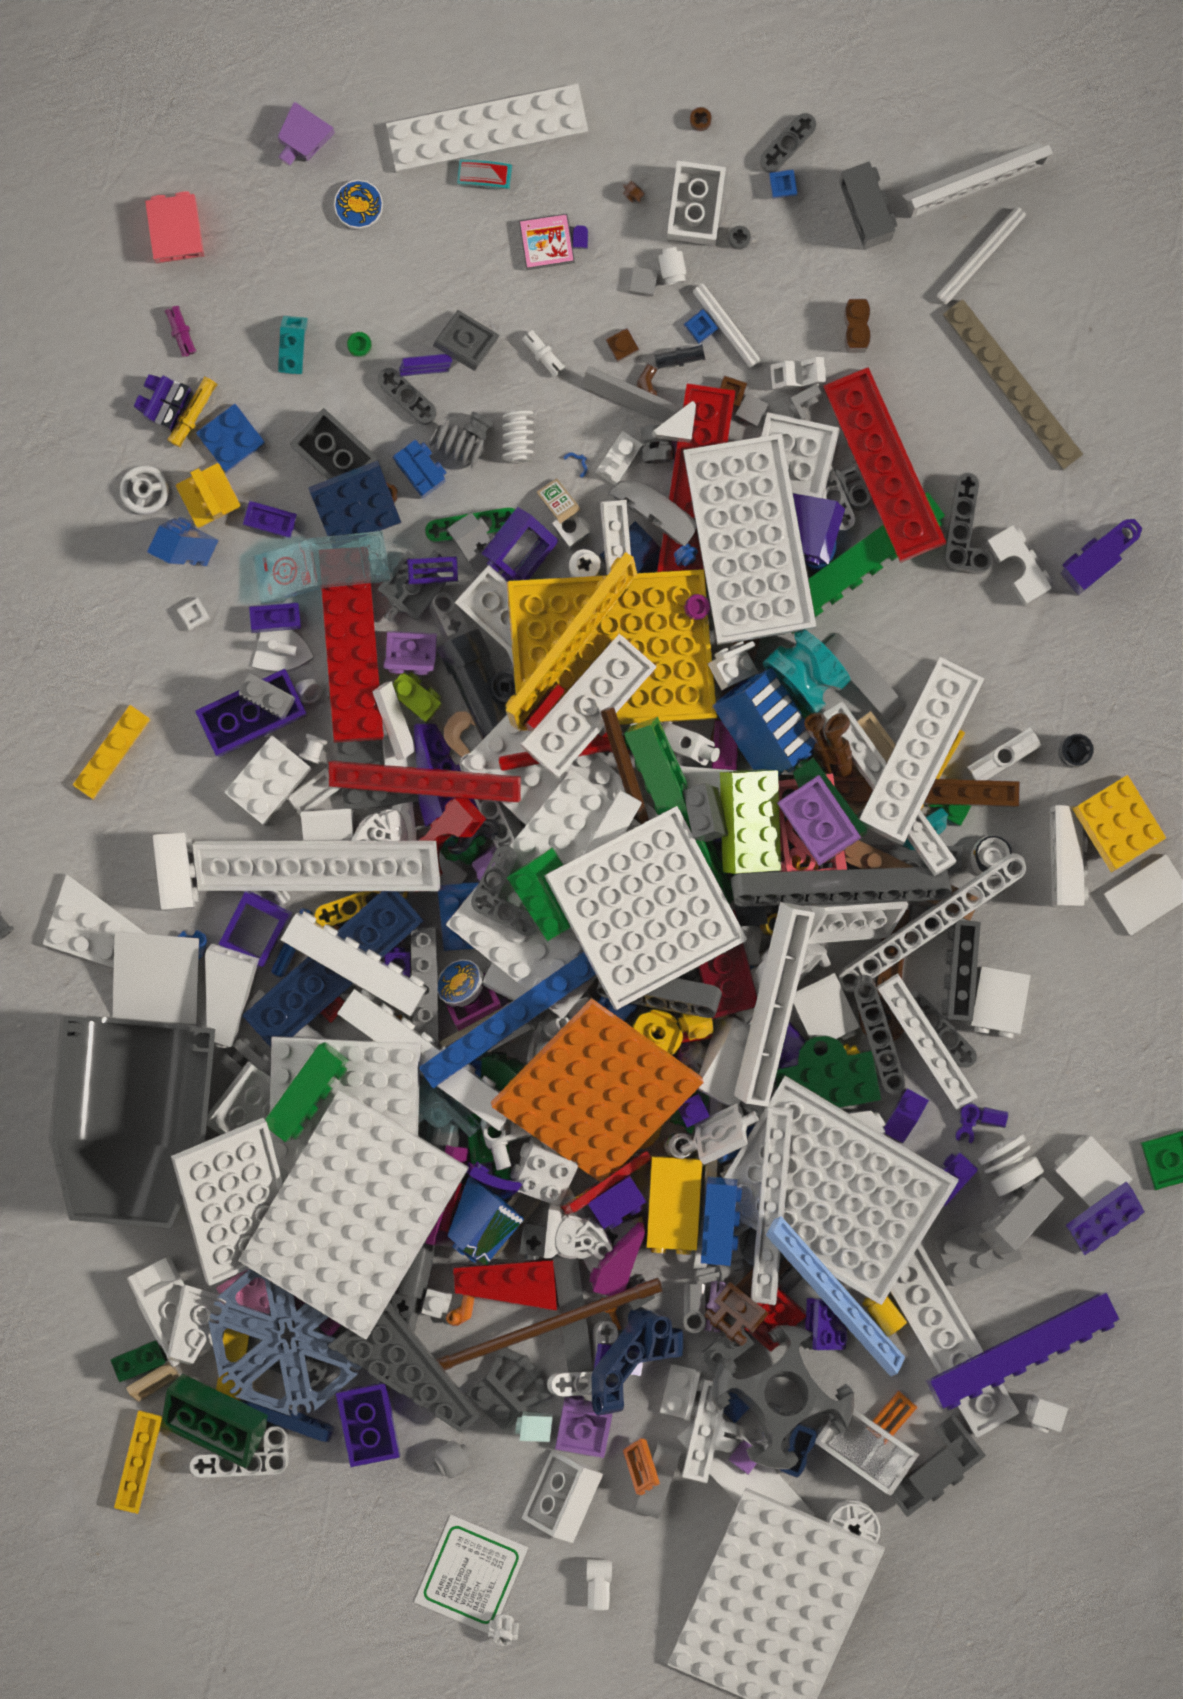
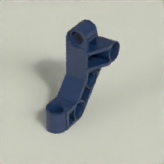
M641 1306L636 1310L631 1309L628 1314V1325L592 1372L591 1403L594 1413L600 1416L623 1411V1384L639 1363L683 1356V1330L672 1328L669 1318Z

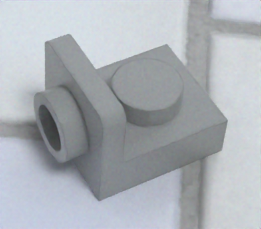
M817 384L790 398L789 402L791 405L788 408L793 418L806 420V415L801 406L804 405L805 408H808L819 402L817 398L821 396V391Z

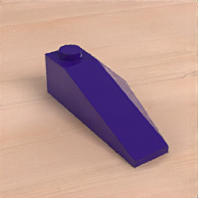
M436 724L414 725L417 768L461 771L460 765H455L449 754L450 748ZM419 794V805L425 826L430 827L432 822L443 814L446 804L457 797ZM469 799L471 803L479 810L475 800Z

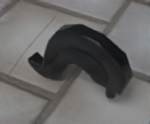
M486 819L472 837H459L456 846L448 847L449 853L457 855L465 852L472 840L478 836L490 837L491 840H495V836L499 835L500 832L499 824L493 819Z

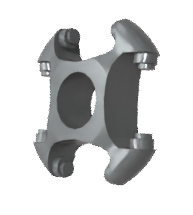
M776 1325L770 1329L768 1335L774 1343L781 1344L784 1342L786 1344L783 1356L769 1369L746 1379L734 1378L733 1375L736 1374L735 1369L737 1368L731 1358L723 1360L718 1364L714 1375L712 1402L716 1408L718 1407L721 1410L730 1404L728 1401L730 1396L727 1392L735 1393L756 1415L768 1442L766 1450L762 1444L758 1446L757 1443L746 1450L751 1461L769 1468L790 1469L796 1465L798 1458L793 1451L781 1450V1443L784 1437L797 1424L824 1413L834 1416L831 1419L830 1429L836 1436L841 1435L848 1430L852 1419L854 1392L850 1386L844 1384L836 1390L838 1394L835 1396L838 1401L826 1395L811 1378L799 1352L800 1344L804 1350L807 1348L809 1350L813 1349V1332L797 1326ZM775 1377H785L792 1380L799 1387L802 1394V1406L797 1414L782 1416L775 1413L767 1405L764 1389L768 1380Z

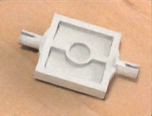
M738 1103L694 1124L696 1132L694 1139L682 1145L681 1150L685 1156L698 1150L699 1160L705 1165L747 1145V1126L760 1121V1117L756 1111L743 1116V1109Z

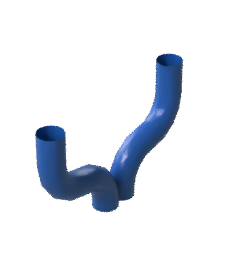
M573 452L567 453L563 457L565 460L569 456L582 459L581 464L584 471L579 475L582 478L588 470L585 464L586 457L583 454L578 456Z

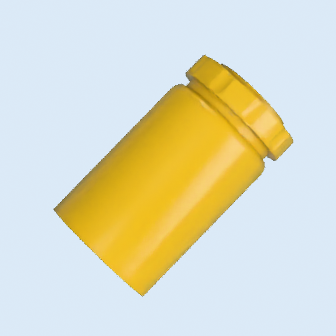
M888 1296L882 1305L869 1297H866L862 1302L863 1306L867 1307V1311L887 1337L894 1334L907 1323Z

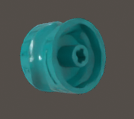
M803 629L794 633L796 646L792 648L779 646L763 662L765 670L772 668L786 691L813 714L819 712L826 705L823 700V694L827 689L833 688L840 691L851 679L836 656L813 634Z

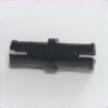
M703 344L684 349L677 347L675 351L654 354L657 370L675 365L683 367L685 363L705 360Z

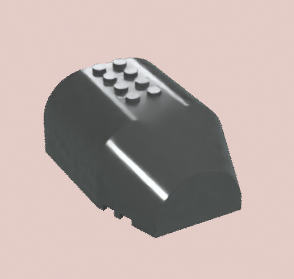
M61 1014L49 1143L70 1221L172 1228L183 1203V1198L171 1156L205 1142L215 1028L178 1023Z

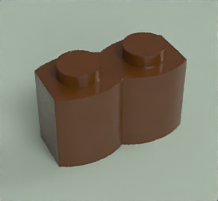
M849 299L845 307L844 321L847 330L844 344L848 353H865L869 346L871 333L867 323L870 317V306L867 299Z

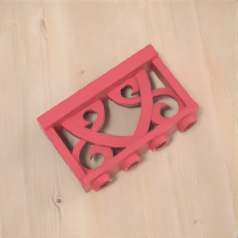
M826 774L834 785L833 774ZM795 779L778 781L779 801L782 800V795L786 790L798 789ZM779 807L780 852L782 858L781 871L779 872L799 871L792 866V857L799 856L801 864L805 861L806 855L811 857L808 868L803 871L847 870L844 851L829 861V863H832L833 868L813 870L816 862L803 841L792 831L793 826L787 819L785 822L784 813ZM788 841L795 847L790 851L788 847Z

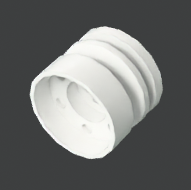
M1023 1134L1008 1137L988 1148L984 1155L978 1158L981 1165L992 1161V1164L984 1169L986 1174L996 1170L999 1173L991 1181L998 1196L1005 1195L1019 1188L1044 1172L1037 1157L1024 1159L1023 1155L1031 1149L1030 1145L1021 1148L1017 1147L1026 1140Z
M846 1499L838 1502L830 1509L826 1522L849 1532L848 1526L850 1524L853 1526L858 1524L859 1532H853V1534L874 1543L878 1542L880 1524L875 1512L868 1504L857 1499Z

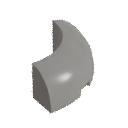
M627 480L621 482L609 492L616 500H626L627 508L641 517L643 516L646 519L653 518L654 520L651 523L677 544L685 546L696 530L697 525L694 518L665 496L639 481Z

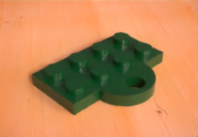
M828 1035L813 1036L805 1041L798 1052V1065L777 1068L775 1076L777 1088L786 1076L838 1108L881 1100L872 1051L847 1055L844 1046L837 1039ZM818 1041H824L827 1044V1051L822 1055L815 1054L813 1050L815 1043Z

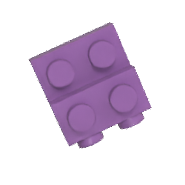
M582 1395L565 1396L555 1449L604 1458L613 1413L597 1416L593 1411L591 1401L585 1400Z

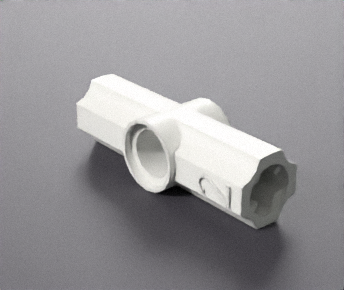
M1029 728L967 768L974 780H988L1042 745L1033 730ZM1000 750H1007L1010 753L1011 759L1008 763L999 761L998 753Z

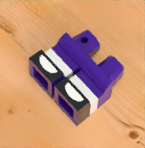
M149 374L144 387L154 392L151 400L139 395L134 403V408L141 412L147 420L172 432L177 423V418L181 414L180 409L183 410L192 389L190 386L178 383L164 375L160 378Z

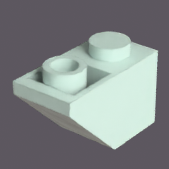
M523 1411L522 1417L517 1416L515 1434H520L519 1441L550 1442L553 1415Z

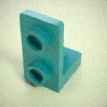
M283 315L280 325L278 372L302 374L308 318Z

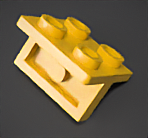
M219 463L203 471L198 468L190 472L191 477L176 484V488L197 528H201L241 507Z

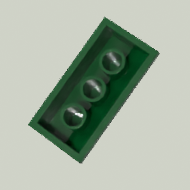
M182 1373L167 1388L160 1427L246 1469L264 1436L268 1415Z

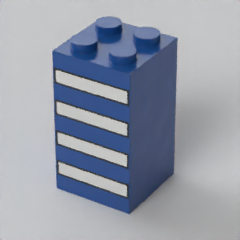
M772 668L739 682L713 705L714 710L753 770H778L779 776L784 770L787 772L793 771L800 760H804L814 753L812 749L816 741L807 733L804 725L805 719Z

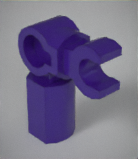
M969 1102L960 1109L959 1123L962 1125L957 1129L955 1138L959 1141L960 1135L963 1132H967L969 1134L968 1142L972 1144L975 1137L972 1128L976 1126L977 1119L982 1124L1005 1128L1008 1112L988 1107L979 1109L976 1104Z

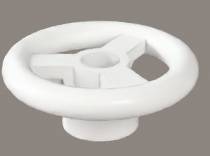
M144 465L131 469L125 474L120 484V496L124 505L137 514H151L158 511L166 503L169 495V485L166 477L161 471L152 466ZM149 473L154 475L159 482L152 484L148 479H139L136 475ZM129 481L133 483V491L138 497L136 505L128 497L127 487ZM141 486H148V491L140 493ZM162 490L161 496L155 504L144 507L146 498L150 497L153 492Z

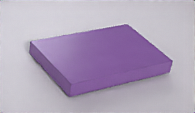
M819 775L777 802L819 866L861 839V836Z

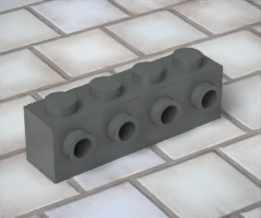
M958 920L948 927V940H952L951 950L947 949L946 964L950 965L949 975L945 974L944 989H948L947 999H943L942 1014H946V1019L973 1021L981 922Z

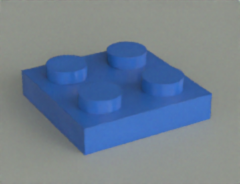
M233 404L196 432L226 473L265 444L264 440L236 404Z

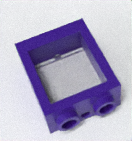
M517 507L481 554L489 560L486 563L487 565H490L497 573L499 571L503 572L501 576L507 582L529 580L559 540L531 514Z
M245 891L218 945L259 958L257 968L258 966L263 967L266 965L292 912L252 891Z

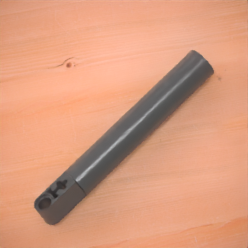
M432 1108L425 1141L445 1152L447 1145L458 1147L465 1115ZM425 1242L395 1291L391 1303L413 1332H415L421 1300L425 1298L436 1245L426 1244ZM403 1303H405V1305L409 1306L408 1311H406V1309L402 1308V1304H403Z

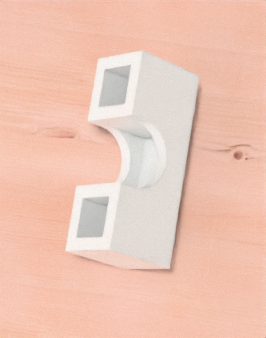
M1012 525L989 539L985 544L998 564L1006 559H1015L1021 563L1023 575L1011 586L1025 606L1052 589L1050 586L1052 580L1045 570L1041 571L1037 565L1039 559L1032 549L1028 550L1024 544L1026 538L1019 528L1015 529Z

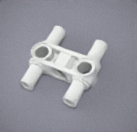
M483 1119L480 1123L486 1146L492 1151L497 1170L511 1167L506 1149L507 1142L533 1136L509 1120L501 1130L500 1137L491 1138L487 1133V1129L492 1125ZM541 1142L543 1149L559 1154Z

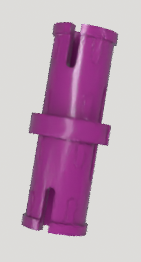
M173 306V311L170 308L166 309L164 312L173 330L171 335L173 338H176L181 356L187 357L190 356L189 353L195 354L197 350L189 334L191 330L185 324L180 306Z

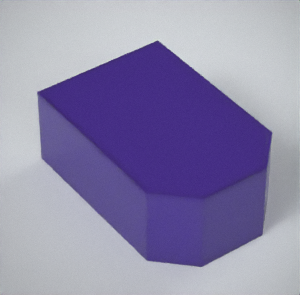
M577 225L573 229V249H588V229L586 226Z

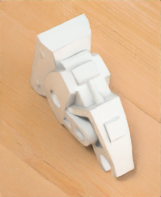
M413 803L393 805L391 810L381 811L380 814L368 815L359 823L351 841H417Z
M550 1205L544 1258H552L558 1254L568 1259H584L594 1254L598 1259L602 1260L605 1254L599 1251V1247L605 1246L609 1252L613 1249V1245L603 1227L592 1218L582 1219L577 1216V1213L563 1214L560 1205Z

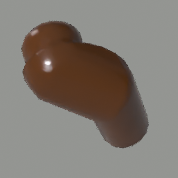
M647 364L637 380V387L657 396V391L653 390L651 380L658 370L652 365Z

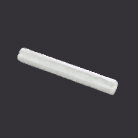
M704 284L697 286L693 290V294L750 368L755 366L760 361L759 356Z

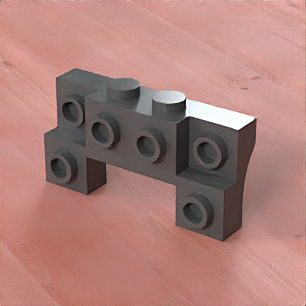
M954 1414L934 1428L946 1445L908 1475H905L891 1496L907 1517L930 1499L933 1502L939 1499L945 1493L943 1491L944 1488L949 1484L955 1486L964 1479L963 1474L986 1456Z

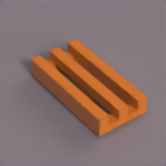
M899 1390L872 1420L877 1424L900 1398L902 1402L880 1426L885 1430L907 1404L910 1408L888 1432L891 1435H894L918 1408ZM869 1426L866 1427L874 1436L881 1438L882 1435ZM885 1438L884 1444L886 1445L889 1440Z
M640 1438L623 1449L636 1494L643 1495L645 1490L650 1491L653 1489V1485L657 1486L660 1484L646 1439ZM639 1471L641 1472V1476H642V1479H643L644 1484L642 1483V1480H641Z

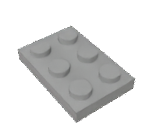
M984 1220L934 1240L953 1287L1023 1259L1019 1248L1014 1252L998 1255L978 1235L983 1228L981 1224Z

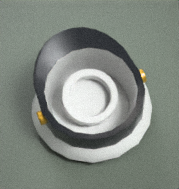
M996 835L985 836L979 839L973 846L970 857L972 868L980 875L1006 856L1013 854V850L1004 838ZM1014 861L1008 864V870H1011ZM991 875L987 879L998 880L1000 878L996 875Z

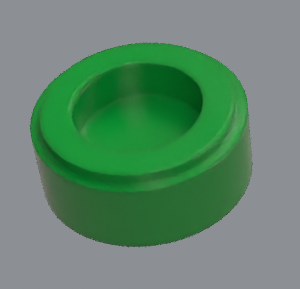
M363 332L351 334L347 340L348 351L354 357H365L372 348L370 337Z

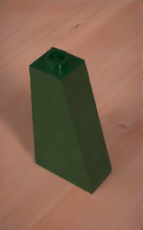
M814 758L809 761L804 759L795 766L796 771L793 772L798 788L819 775L861 838L867 834L865 826ZM835 855L834 857H832L831 859H829V860L826 861V862L828 863L830 860H832L833 858H835L837 855Z

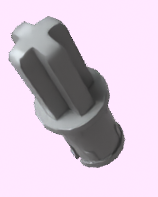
M737 1259L731 1261V1266L714 1265L698 1269L694 1273V1278L697 1284L716 1280L722 1282L724 1278L743 1275L744 1270H740V1268H744L742 1261Z

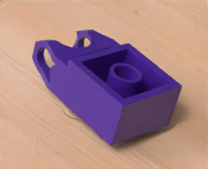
M1135 519L1122 521L1099 540L1096 537L1090 540L1081 548L1083 553L1080 556L1075 553L1062 564L1064 569L1060 574L1079 596L1122 560L1120 554L1139 539L1143 528ZM1122 529H1129L1132 532V538H1126L1122 533Z

